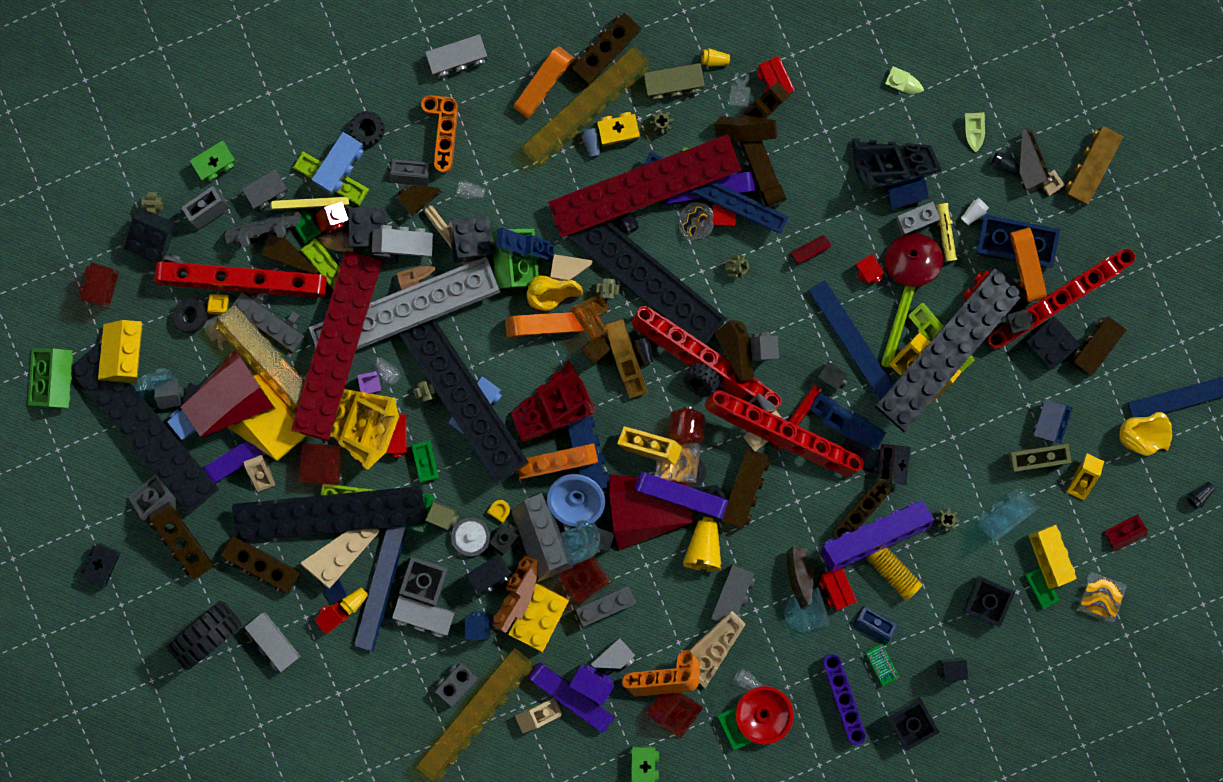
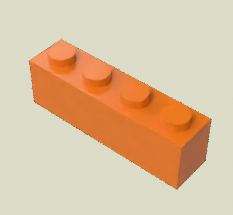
M593 443L527 458L529 464L520 469L518 473L519 478L523 479L597 463L595 445Z

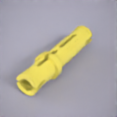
M948 203L938 204L936 207L940 220L937 224L940 226L945 262L954 261L957 258L951 227L953 222L950 220Z

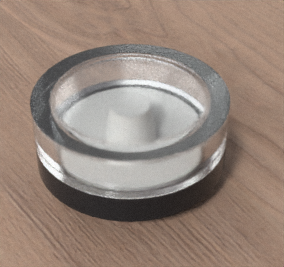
M474 517L460 520L454 526L451 535L455 549L466 556H475L482 553L488 547L491 538L490 530L485 522Z

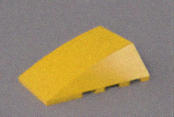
M273 369L254 375V378L275 407V410L260 413L259 416L250 417L242 420L241 423L226 427L278 461L307 435L291 431L296 414Z
M344 389L331 437L339 441L338 443L343 448H346L351 453V456L359 460L365 469H370L387 451L399 419L395 398Z

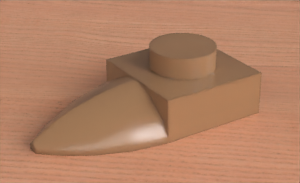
M343 232L324 233L317 237V240L328 249L339 252L354 251V248H343Z
M419 266L398 272L397 276L401 289L404 290L419 284V281L433 273L435 267Z

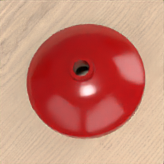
M759 686L749 690L742 696L736 708V722L741 733L750 741L758 744H772L781 740L791 729L794 719L793 707L788 697L780 690L770 686ZM766 711L767 716L762 718L760 712Z

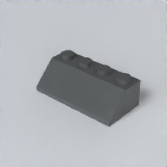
M540 493L524 500L512 511L527 556L538 561L536 581L539 582L573 568L555 517L548 507L547 497Z

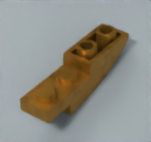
M623 318L605 324L610 345L629 398L648 393Z

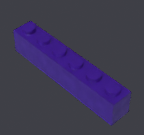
M923 501L919 503L913 502L901 511L899 509L893 511L890 516L877 518L870 525L864 524L852 533L846 532L839 539L826 541L820 554L830 571L834 572L931 528L934 518Z

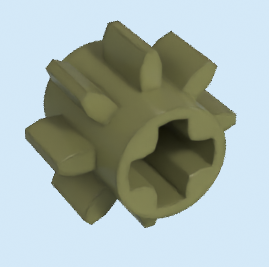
M660 109L658 115L652 114L655 121H651L650 125L655 124L654 132L659 129L664 134V129L671 130L669 123L674 122V119L668 118L670 112L663 114ZM660 117H663L664 121L667 120L664 126H660V123H657Z
M148 192L146 197H142L141 208L157 215L158 211L162 212L163 199L158 197L157 192Z
M732 254L731 258L727 259L725 269L727 272H730V277L742 278L743 274L747 273L749 263L747 260H744V255Z
M601 279V283L596 284V293H600L601 299H614V294H619V285H615L614 279Z
M429 380L417 383L418 388L414 389L416 398H421L422 402L435 399L437 392Z
M949 507L946 512L939 510L941 513L940 517H935L940 522L937 527L943 525L945 526V531H948L950 526L956 529L954 523L960 522V520L955 518L958 512L950 513ZM944 515H951L950 524L943 522L945 520Z

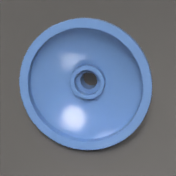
M570 474L560 477L551 485L547 495V503L553 516L560 522L570 526L581 527L592 524L601 516L605 506V497L600 486L592 479L583 475Z

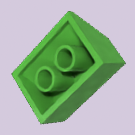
M508 229L525 236H535L534 229ZM493 231L492 236L495 248L493 261L498 288L529 287L532 279L539 276L537 260L501 252V249L496 248L497 231Z
M31 348L29 406L69 408L73 350Z

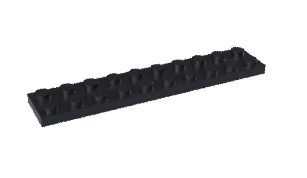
M605 221L567 236L665 318L705 345L727 320L723 314L611 222Z
M996 266L875 405V408L904 433L1026 291L1002 269Z
M436 319L400 332V337L495 483L498 485L528 465L529 461Z
M96 344L71 366L72 375L185 510L192 514L219 490V487L131 383L98 380L101 347Z
M422 486L232 505L238 539L241 541L428 523L426 521L427 510Z

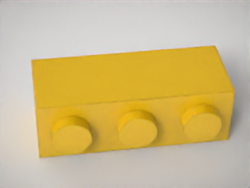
M625 426L617 443L627 452L676 465L682 447L675 440Z
M1056 525L1045 527L1028 535L1048 589L1059 587L1077 579L1075 569L1071 565L1068 551L1064 547L1061 533Z

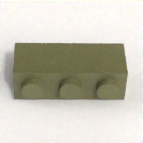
M701 63L644 73L647 97H652V100L663 99V95L671 94V97L681 96L682 92L690 91V94L699 93L705 86Z
M1069 444L1008 453L1011 472L1072 463Z
M433 502L426 521L448 530L456 526L460 516L457 515V510L441 503Z

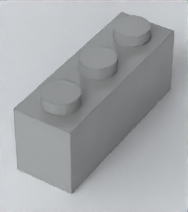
M480 34L426 52L433 76H438V78L449 75L448 72L456 70V72L467 69V65H481L488 59Z
M380 225V229H373L372 252L419 257L432 256L433 233H427L422 228H414V231H409V227H397V230H395L390 225Z
M400 595L392 618L396 619L395 623L407 626V623L415 625L414 629L425 632V629L433 631V635L443 637L449 634L455 612Z
M265 612L245 626L247 630L245 633L248 638L258 643V650L263 656L267 655L271 659L269 663L276 671H284L301 657Z

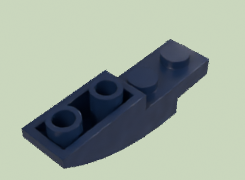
M497 228L496 248L501 249V252L532 260L553 262L555 252L553 242L533 235L525 236L506 228Z
M823 393L818 394L810 408L811 411L824 419L823 423L866 446L877 449L887 434L858 413L854 412L852 414Z

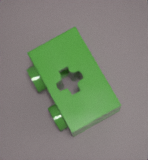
M223 140L190 160L199 177L204 182L215 180L218 177V173L223 170L228 172L235 167L233 164L237 162ZM215 159L218 166L214 167L211 165V160Z
M632 746L631 782L659 781V770H655V762H659V751H655V746ZM644 761L651 765V767L647 768V771H643V767H640Z

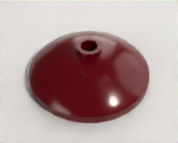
M910 233L898 237L890 244L885 255V265L888 274L897 283L907 287H921L929 284L939 275L943 265V255L939 245L932 238L923 234ZM916 253L917 255L913 257L910 254Z

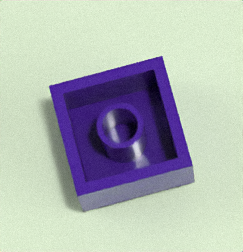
M588 663L585 666L581 664L569 687L603 706L614 687L613 678L605 673H602V675L596 673V668Z

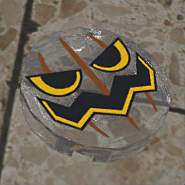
M693 202L682 210L679 226L683 236L697 241L703 240L710 235L714 223H712L714 215L710 207L704 203Z

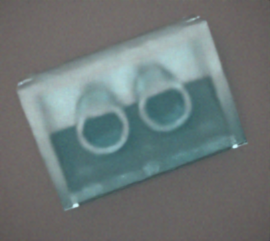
M1014 489L1007 495L1009 497L1004 502L1000 500L992 506L993 511L989 514L985 512L977 518L978 522L975 525L990 543L998 541L1040 508L1023 489Z

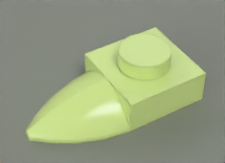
M894 66L892 67L885 83L886 86L908 94L924 91L920 82L911 76L910 73Z
M984 112L965 113L967 141L975 152L980 149L985 137Z

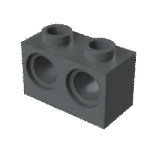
M463 662L460 665L455 663L449 670L451 675L447 679L443 677L435 685L438 688L435 692L451 707L456 704L479 678ZM459 671L467 673L466 681L458 680L457 673ZM451 685L454 688V694L446 695L444 687Z

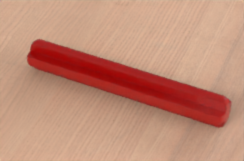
M815 384L789 422L797 426L800 424L818 394L822 393L823 389ZM772 444L776 449H782V447Z

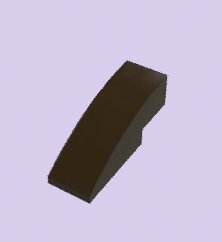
M776 82L742 115L767 119L790 95L779 82Z
M741 115L739 118L720 116L714 123L716 138L728 134L731 141L750 142L776 139L778 137L776 120L747 115Z
M793 546L787 551L788 576L800 608L806 610L812 605L814 568L807 567L808 548Z

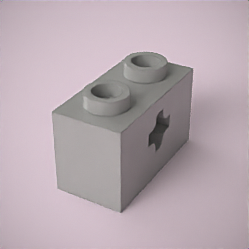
M934 202L901 214L895 219L902 235H905L939 221L940 217Z

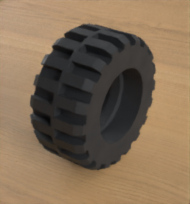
M220 600L168 643L167 650L183 669L190 670L242 626L241 621L229 606Z

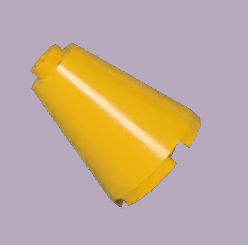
M703 517L702 520L698 521L683 560L684 567L699 571L707 569L708 572L721 570L718 526L713 518Z

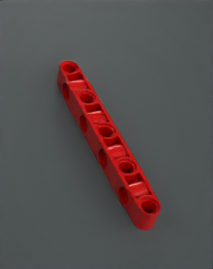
M1123 249L1107 257L1047 295V297L1025 309L1027 313L1032 315L1033 324H1031V327H1036L1121 273L1122 270L1134 263V252L1130 249ZM1122 253L1129 255L1128 263H1124L1121 260ZM1090 273L1097 276L1095 284L1091 283L1088 279ZM1058 294H1062L1065 297L1063 304H1059L1056 301ZM1005 322L987 336L986 343L990 348L997 349L1012 342L1031 329L1010 334L1007 322ZM993 335L1000 337L999 345L992 343L991 338Z
M157 262L154 273V283L158 285L313 298L325 297L327 281L326 276L319 274L173 262ZM181 272H186L187 276L185 278H179L178 274ZM220 275H224L226 277L224 281L216 280V278ZM261 278L265 281L263 284L258 285L255 283V280ZM298 281L303 283L300 288L294 287L293 284Z
M640 307L632 317L631 324L636 330L688 366H691L693 363L706 364L707 367L710 366L711 370H715L716 375H719V386L733 396L749 402L756 395L761 394L776 407L770 413L776 411L780 406L781 398L777 393L766 387L756 378L752 381H740L728 359L649 307Z
M718 390L705 401V408L710 413L842 476L851 477L863 467V461L858 455L724 391Z

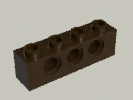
M625 12L622 15L618 14L611 23L613 25L609 29L605 28L598 35L600 39L596 43L591 42L585 49L587 53L583 57L578 56L573 61L572 71L588 86L641 32V27ZM621 30L624 36L617 39L613 36V32ZM605 43L611 47L610 51L606 53L600 50V46ZM591 57L596 58L598 61L593 67L587 64V60Z
M170 502L150 513V526L154 531L158 530L162 535L160 536L161 541L165 546H170L172 556L176 561L180 560L183 564L181 567L187 576L191 575L193 579H196L213 568L212 560ZM166 524L174 525L170 530L164 528ZM177 539L185 540V542L180 545L175 543ZM188 554L196 555L193 559L186 558Z
M236 536L231 537L221 557L225 558V563L233 567L235 564L240 566L243 573L249 576L252 574L258 576V581L265 585L270 583L276 586L275 590L282 594L286 592L291 593L302 573L246 541L239 540ZM242 551L246 552L249 556L247 562H242L239 559V554ZM258 561L265 563V569L262 572L256 569ZM275 570H279L282 573L280 581L273 578Z

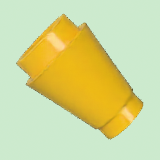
M710 48L707 50L703 49L701 65L706 67L729 65L730 54Z
M360 587L344 597L340 606L349 615L355 613L368 597V594Z

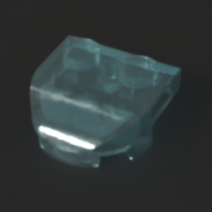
M167 368L155 369V373L146 374L138 379L135 384V391H154L155 382L175 380L176 373L170 372V369Z
M586 520L576 521L577 527L561 533L570 565L587 560L597 552L600 544V532L595 523H588Z
M819 587L813 589L812 605L806 610L800 608L795 596L789 599L784 609V616L788 625L799 630V632H808L830 624Z

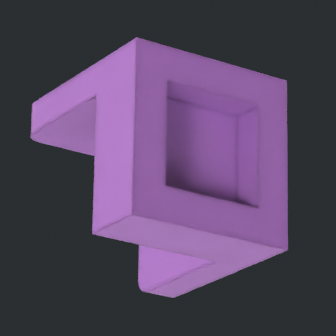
M377 371L357 375L361 392L374 393L382 391Z

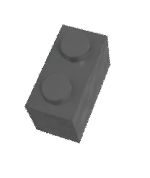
M276 170L242 188L252 207L260 211L269 207V202L274 199L276 201L283 199L286 196L285 193L289 191Z
M214 186L182 206L189 221L198 229L230 208L222 193Z
M771 332L752 334V338H750L752 361L779 359L778 335L771 336Z

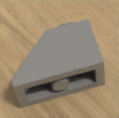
M619 637L591 665L598 668L621 669L623 666L627 668L635 661L633 659L635 654Z

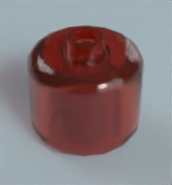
M692 407L674 410L669 416L668 438L675 440L681 445L701 444L704 441L705 415L694 410Z

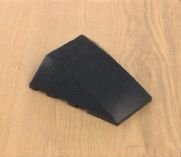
M857 138L852 139L854 168L864 191L902 185L941 172L940 164L931 145L905 143V146H899L896 142L888 141V144H877V140H869L867 143L859 142Z

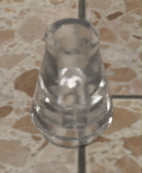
M466 180L464 182L459 181L456 196H460L463 199L483 200L485 188H481Z
M382 357L374 363V366L386 383L394 385L401 378L400 369L388 363Z
M740 668L733 678L737 686L748 690L763 686L747 669Z

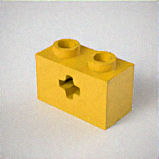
M631 112L619 114L620 117L613 119L612 116L602 117L601 121H598L602 146L640 139L635 114L631 115ZM616 124H619L620 127H624L621 129L620 133H617V130H613L616 127Z

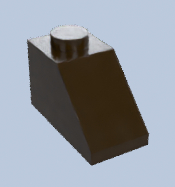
M411 185L409 188L407 186L402 188L398 192L399 196L397 199L413 217L442 192L438 187Z
M597 335L581 351L596 365L611 350L609 347L610 341L604 335L602 337Z

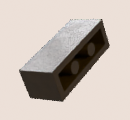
M1109 316L1104 319L1101 317L1094 326L1097 329L1093 334L1089 333L1083 341L1085 345L1082 349L1078 348L1072 355L1073 361L1071 363L1089 377L1094 375L1127 331Z

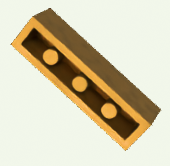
M1104 126L1094 131L1091 137L1093 140L1091 146H1087L1082 154L1085 157L1082 164H1077L1073 172L1076 174L1073 181L1069 180L1065 187L1067 191L1066 197L1084 206L1089 204L1124 136Z

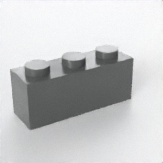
M733 564L731 565L711 619L720 622L730 611H733L739 618L741 617L739 610L741 606L745 607L749 597L746 595L748 588L752 589L756 580L753 577L754 573Z
M629 585L577 607L576 611L584 627L636 604Z

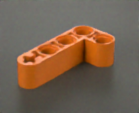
M560 46L556 47L525 88L513 108L529 119L560 75L571 65L575 57Z
M426 96L421 102L423 111L428 115L439 116L434 166L438 172L445 174L450 172L453 166L458 105L450 97ZM428 101H434L435 107L432 110H427L425 104ZM453 103V111H445V104ZM449 121L452 123L451 130L445 131L442 129L444 122ZM442 141H449L451 144L450 148L447 150L441 149L440 144ZM439 153L445 155V161L448 163V166L446 165L444 169L438 165L443 161V156L439 155Z
M1030 227L1010 233L1020 275L1018 284L1026 291L1023 297L1027 302L1047 297L1036 245Z
M582 312L519 315L505 318L506 337L584 331Z
M684 650L677 657L676 668L628 673L624 676L622 684L631 695L636 697L691 692L699 684L700 661L691 651Z

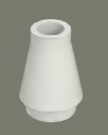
M979 197L976 200L973 199L961 219L969 226L972 222L985 215L989 207Z

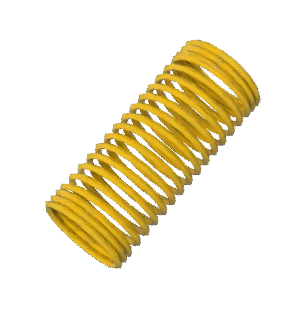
M888 548L869 555L866 558L867 562L872 563V566L877 568L876 571L880 570L879 573L883 572L881 576L887 573L883 578H886L897 568L886 581L889 580L888 583H891V586L896 588L895 591L899 590L898 593L902 592L900 596L905 601L922 587L923 583L917 580V577L912 575V572L907 570V567L902 562L900 563V560H898L896 555L890 553L891 550H888ZM882 552H884L876 561H874ZM899 569H901L893 578H891Z

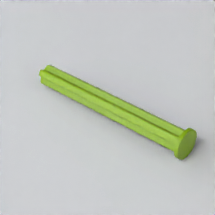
M904 287L881 365L891 368L889 364L894 359L916 287Z

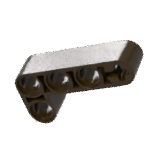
M763 141L741 142L765 206L771 208L786 202L785 193L777 180Z
M875 482L834 528L833 535L835 539H839L837 532L840 528H845L847 532L852 533L869 518L888 496L890 488L887 483ZM877 486H884V494L879 493L876 496L879 499L878 501L869 495L870 493L876 494L878 491ZM865 499H870L873 503L872 508L869 510L863 507ZM854 513L860 516V521L857 524H853L850 521V516Z

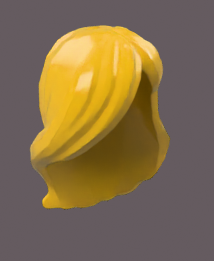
M537 276L530 282L527 290V300L530 306L537 310L550 311L565 298L572 296L581 297L583 289L573 280L558 281L547 276Z
M1156 412L1149 417L1129 418L1121 425L1120 441L1125 448L1145 456L1152 455L1159 449L1168 451L1172 441V425L1168 417L1162 412Z

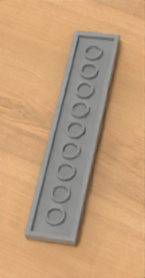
M481 258L371 302L357 349L500 293L488 258ZM324 322L309 327L315 347L317 346Z

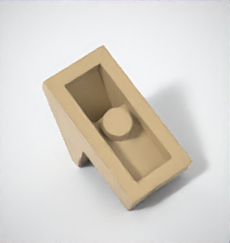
M260 455L244 461V466L257 492L275 486L266 458Z

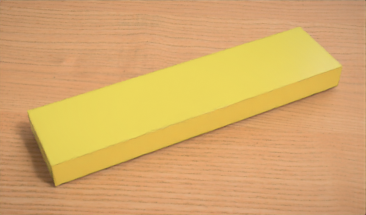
M347 197L272 201L270 208L271 211L324 208L340 202L346 207L349 205V199Z

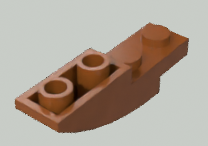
M524 556L519 562L516 571L505 587L510 593L504 599L501 608L490 624L493 628L506 633L515 618L521 620L524 616L536 584L538 561L536 559Z

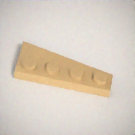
M377 528L346 531L302 561L300 565L330 589L380 531Z
M730 611L689 650L700 661L699 683L704 688L709 684V681L745 626V623L733 611Z

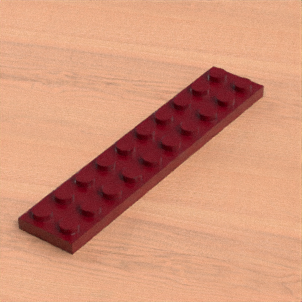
M727 134L548 201V204L562 238L742 170L730 137Z
M345 251L291 431L329 441L381 270V261Z

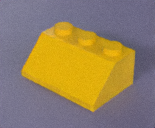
M120 320L103 325L98 380L137 383L142 322Z

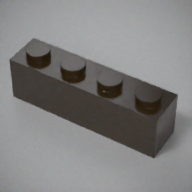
M746 448L721 521L740 528L749 525L752 516L749 514L750 508L755 507L758 499L755 496L757 489L761 490L764 482L761 476L763 471H767L770 465V460H767L768 455Z

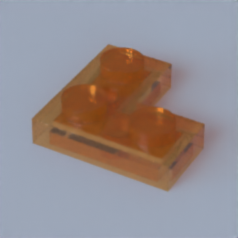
M600 294L570 309L591 341L608 332L599 316L606 314L610 309L605 301L600 298Z

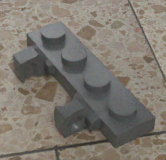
M296 209L226 230L225 239L227 243L240 242L241 248L249 246V238L259 237L265 232H276L277 237L285 236L286 228L298 225L302 215L300 210Z
M241 293L231 308L294 352L304 339V336L296 331L298 329L296 322L301 316L293 311L287 320L284 318L280 320L266 310V305L263 304L270 294L259 293L257 297L252 295L249 298L244 293Z

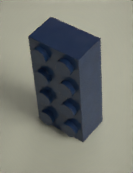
M983 215L975 254L1016 262L1010 233L1030 227L1040 267L1050 269L1054 265L1060 229Z

